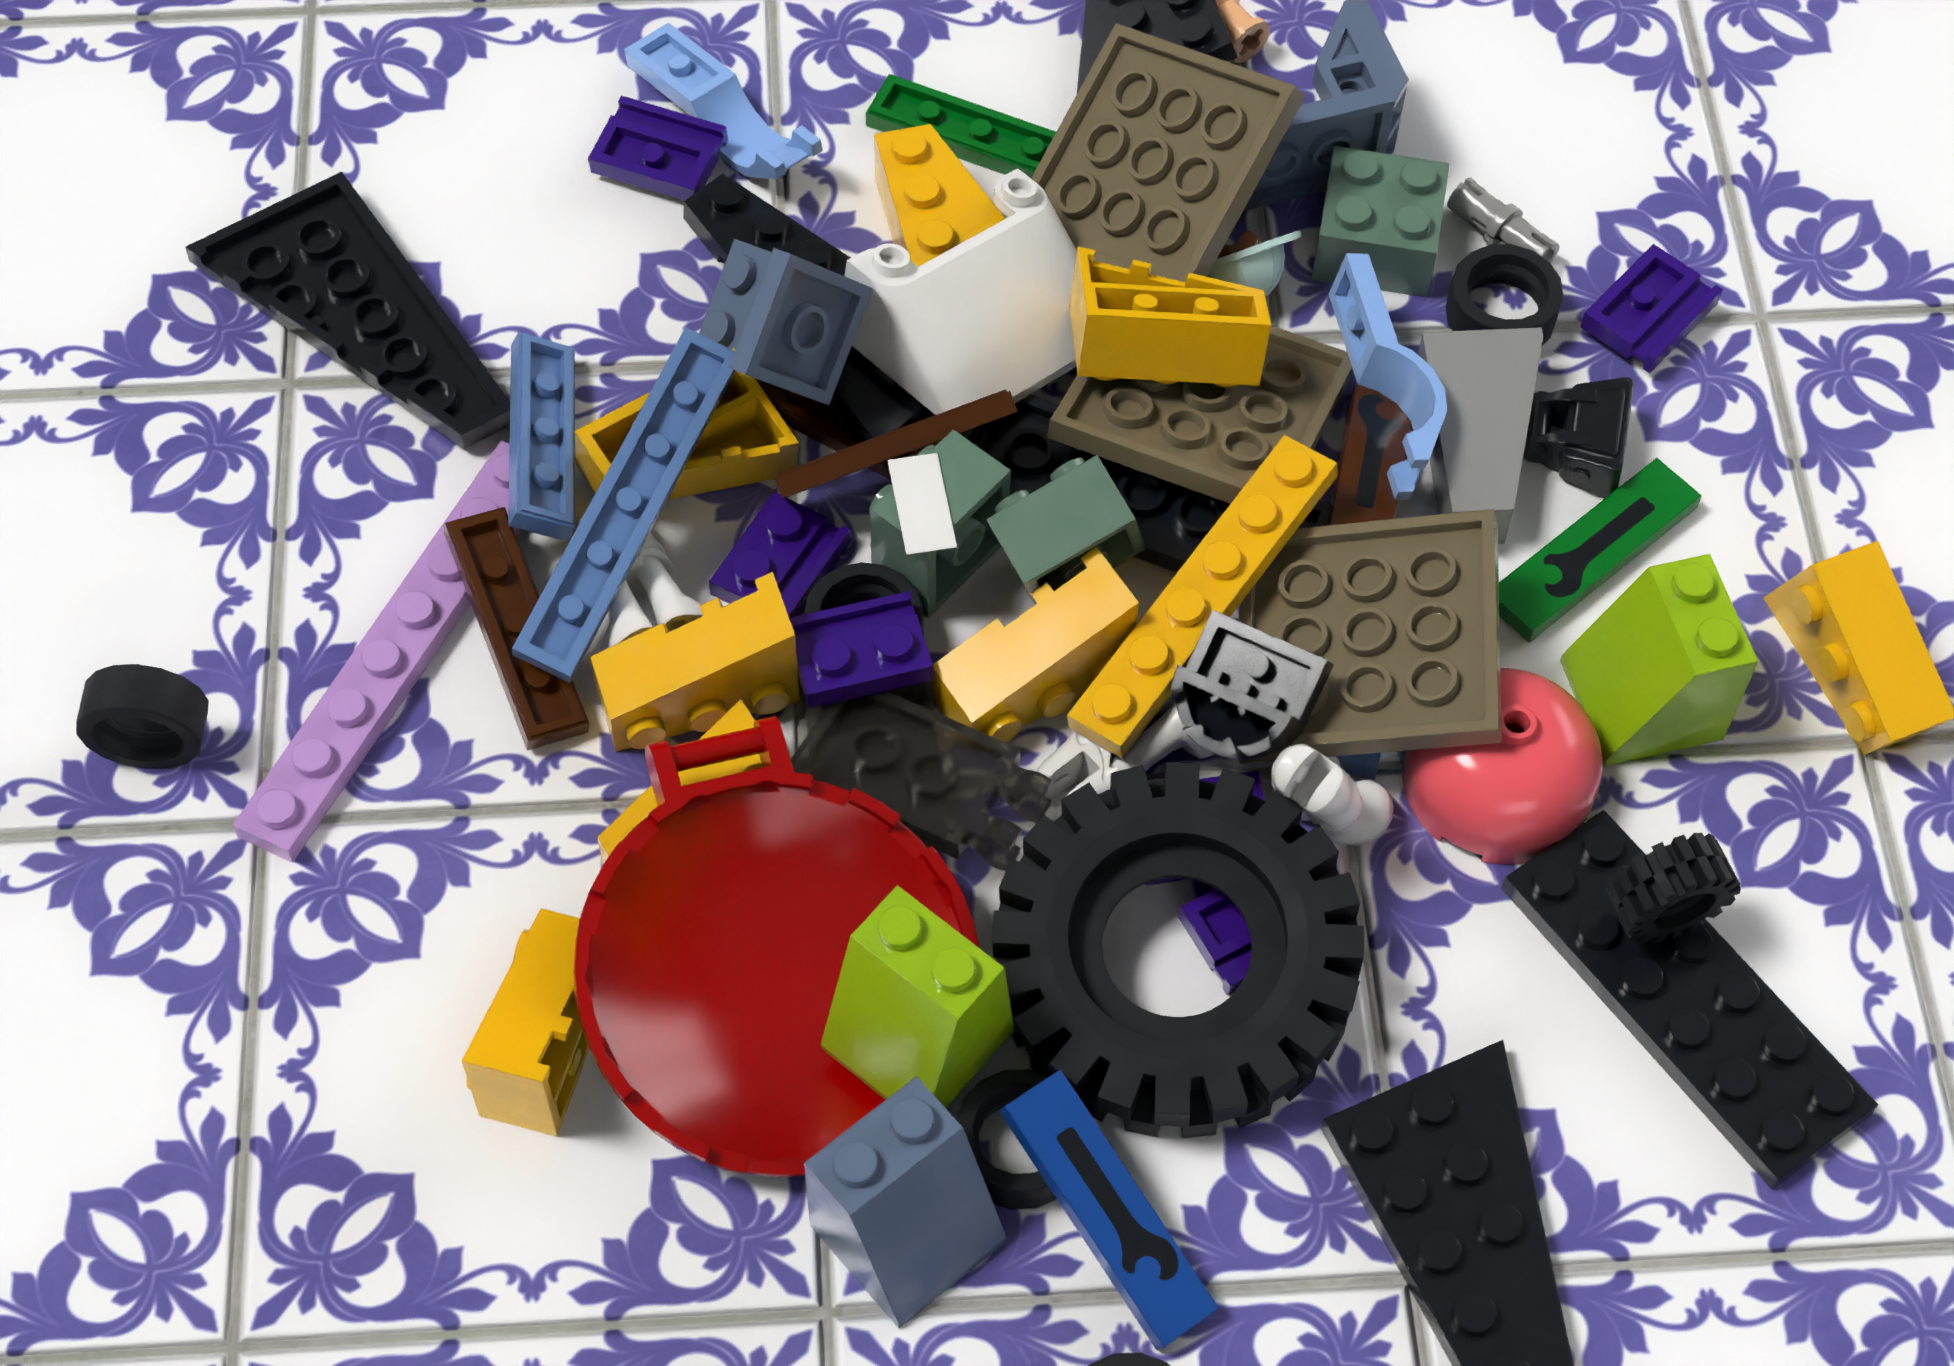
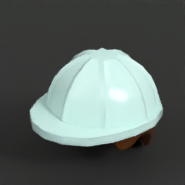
M1298 230L1259 244L1258 238L1253 231H1245L1235 243L1224 245L1207 277L1264 290L1266 297L1278 284L1284 270L1285 252L1283 244L1301 238V232Z

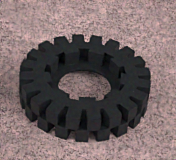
M1166 762L1165 778L1147 780L1143 765L1111 773L1110 789L1097 794L1092 785L1087 783L1061 799L1062 815L1054 822L1043 815L1023 838L1024 855L1021 860L1010 859L999 886V911L994 910L993 957L995 961L1005 967L1014 1024V1032L1011 1035L1017 1048L1024 1046L1029 1052L1030 1067L1034 1071L1049 1076L1061 1069L1091 1116L1102 1122L1107 1113H1111L1125 1118L1124 1131L1154 1137L1159 1136L1160 1126H1181L1182 1138L1216 1135L1218 1123L1230 1119H1235L1240 1129L1271 1114L1272 1102L1284 1096L1289 1102L1292 1101L1314 1081L1317 1066L1323 1059L1329 1062L1343 1037L1349 1014L1352 1012L1360 982L1359 974L1364 959V926L1357 924L1360 901L1350 872L1339 874L1336 868L1339 851L1320 825L1307 832L1300 825L1303 809L1277 790L1266 801L1253 795L1255 779L1223 768L1217 783L1199 780L1200 763ZM1188 878L1206 883L1225 894L1239 909L1247 924L1251 939V960L1247 973L1240 986L1226 1001L1204 1013L1186 1017H1170L1144 1010L1127 999L1119 991L1106 969L1103 959L1102 941L1105 926L1111 913L1127 894L1141 885L1154 880Z

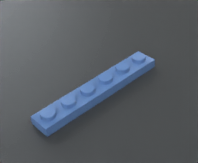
M685 327L513 645V656L568 683L572 681L736 372L729 368L735 353L734 350Z

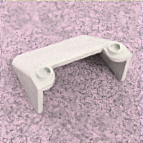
M1018 168L998 179L994 188V204L1006 219L918 267L910 261V255L905 248L897 244L886 243L876 248L865 250L851 257L846 262L845 277L873 288L852 346L935 415L1005 389L1007 392H1011L1014 403L1076 367L1069 302L1077 250L1044 189Z

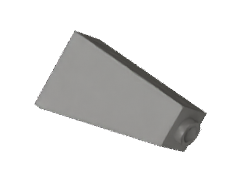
M1542 328L1423 332L1418 355L1433 367L1445 388L1447 413L1429 459L1438 514L1494 509L1498 523V544H1504L1515 509L1544 338Z

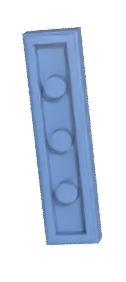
M518 332L511 344L508 526L568 541L575 530V348L522 332Z

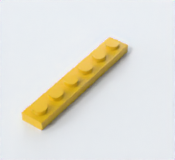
M1284 435L1067 714L1069 728L1118 757L1123 758L1170 697L1176 667L1181 665L1186 668L1212 610L1231 617L1337 478V462Z

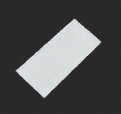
M933 453L887 460L906 555L957 548L938 454Z

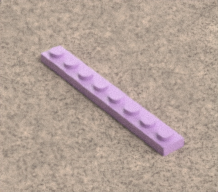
M500 441L233 823V828L238 838L291 863L295 861L469 606L470 600L444 535V526L446 522L505 507L507 514L509 513V443ZM513 527L514 532L517 535L521 529Z

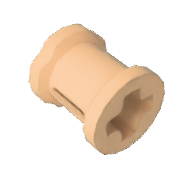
M1216 0L1238 56L1233 61L1235 63H1242L1249 60L1266 43L1270 34V26L1264 19L1260 17L1253 18L1239 5L1240 0Z

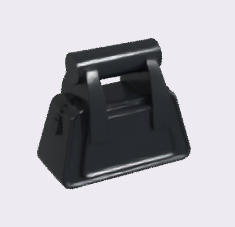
M1623 377L1580 383L1573 386V388H1565L1551 393L1545 391L1535 392L1523 457L1530 462H1539L1550 470L1559 472L1562 479L1603 498L1609 496L1618 488L1622 473L1634 391L1633 379ZM1551 425L1565 431L1551 432Z

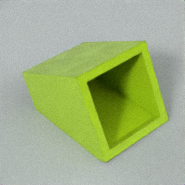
M1705 554L1648 567L1562 654L1560 662L1576 700L1587 712L1595 726L1602 749L1603 766L1606 767L1723 740L1758 664V659L1711 555Z
M897 885L850 936L821 1041L822 1050L885 1100L917 1076L946 1108L1014 1032L1005 967Z

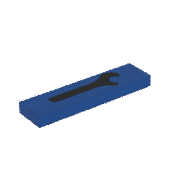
M1061 1069L999 1110L1156 1350L1164 1348L1219 1308Z

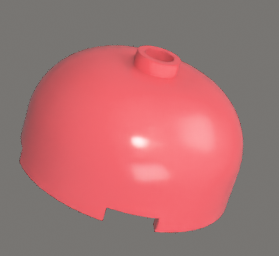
M1501 668L1502 743L1406 750L1403 758L1402 781L1407 801L1414 815L1427 832L1440 842L1444 837L1460 848L1482 855L1481 862L1512 865L1528 862L1552 844L1568 836L1586 821L1599 791L1603 759L1600 740L1593 722L1581 704L1569 692L1555 682L1535 673L1512 668Z

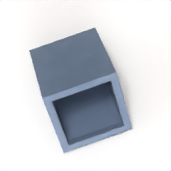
M917 1076L804 1162L810 1226L898 1329L1006 1243V1234L963 1127Z

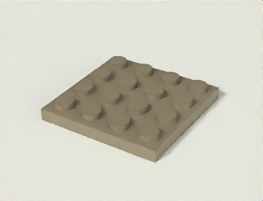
M1116 23L1031 179L1044 189L1076 250L1077 246L1096 250L1095 261L1130 269L1133 259L1152 264L1150 274L1186 282L1189 273L1207 277L1306 96L1295 85Z
M1271 325L1260 386L1237 385L1234 387H1221L1213 383L1195 382L1162 384L1153 380L1121 378L1103 381L1093 377L1078 376L1077 374L1050 419L1047 438L1231 504L1284 435L1312 450L1315 449L1353 375V369L1346 351Z
M1494 509L1299 528L1241 602L1239 607L1240 622L1320 656L1334 664L1306 726L1297 739L1287 747L1306 744L1325 757L1502 743L1498 523ZM1283 750L1266 757L1239 759L1240 764L1275 761Z

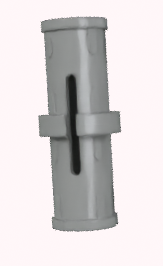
M1472 178L1465 179V182H1461L1452 192L1447 207L1483 233V240L1487 244L1517 245L1533 250L1552 263L1559 251L1560 245L1529 224L1522 217L1523 212L1514 204L1505 205Z

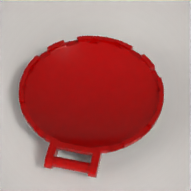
M773 716L755 720L754 728L672 746L669 745L667 740L645 745L646 765L658 806L643 821L636 825L621 842H618L602 865L588 893L580 916L575 940L573 974L579 1019L588 1047L601 1073L615 1094L635 1117L675 1148L703 1162L734 1172L754 1176L783 1178L805 1176L804 1162L885 1101V1099L822 1050L821 1047L822 1037L852 933L898 885L980 948L966 899L953 873L933 846L928 848L914 832L899 820L901 815L881 801L856 788L849 791L830 783L813 780V775L794 772L781 724L778 718ZM756 754L760 756L763 768L681 786L678 775L680 771Z

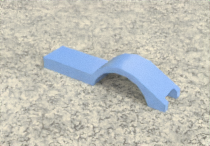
M670 23L665 24L624 49L628 67L687 114L726 126L728 142L725 147H721L718 155L732 169L742 175L754 178L778 179L786 174V170L805 158L815 156L823 151L821 139L802 125L793 130L791 139L782 137L771 129L754 110L743 92L736 74Z
M1346 253L1328 295L1357 384L1376 390L1395 402L1411 421L1414 431L1407 433L1402 441L1407 459L1390 466L1387 472L1395 500H1409L1423 469L1430 459L1446 416V391L1433 367L1412 349L1398 343L1369 254Z

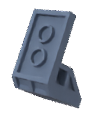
M1344 0L1315 63L1312 83L1320 100L1301 104L1243 211L1326 191L1334 146L1394 155L1408 77L1368 0Z
M734 239L699 334L730 349L735 348V353L729 366L730 369L829 405L873 288L776 248L770 252Z

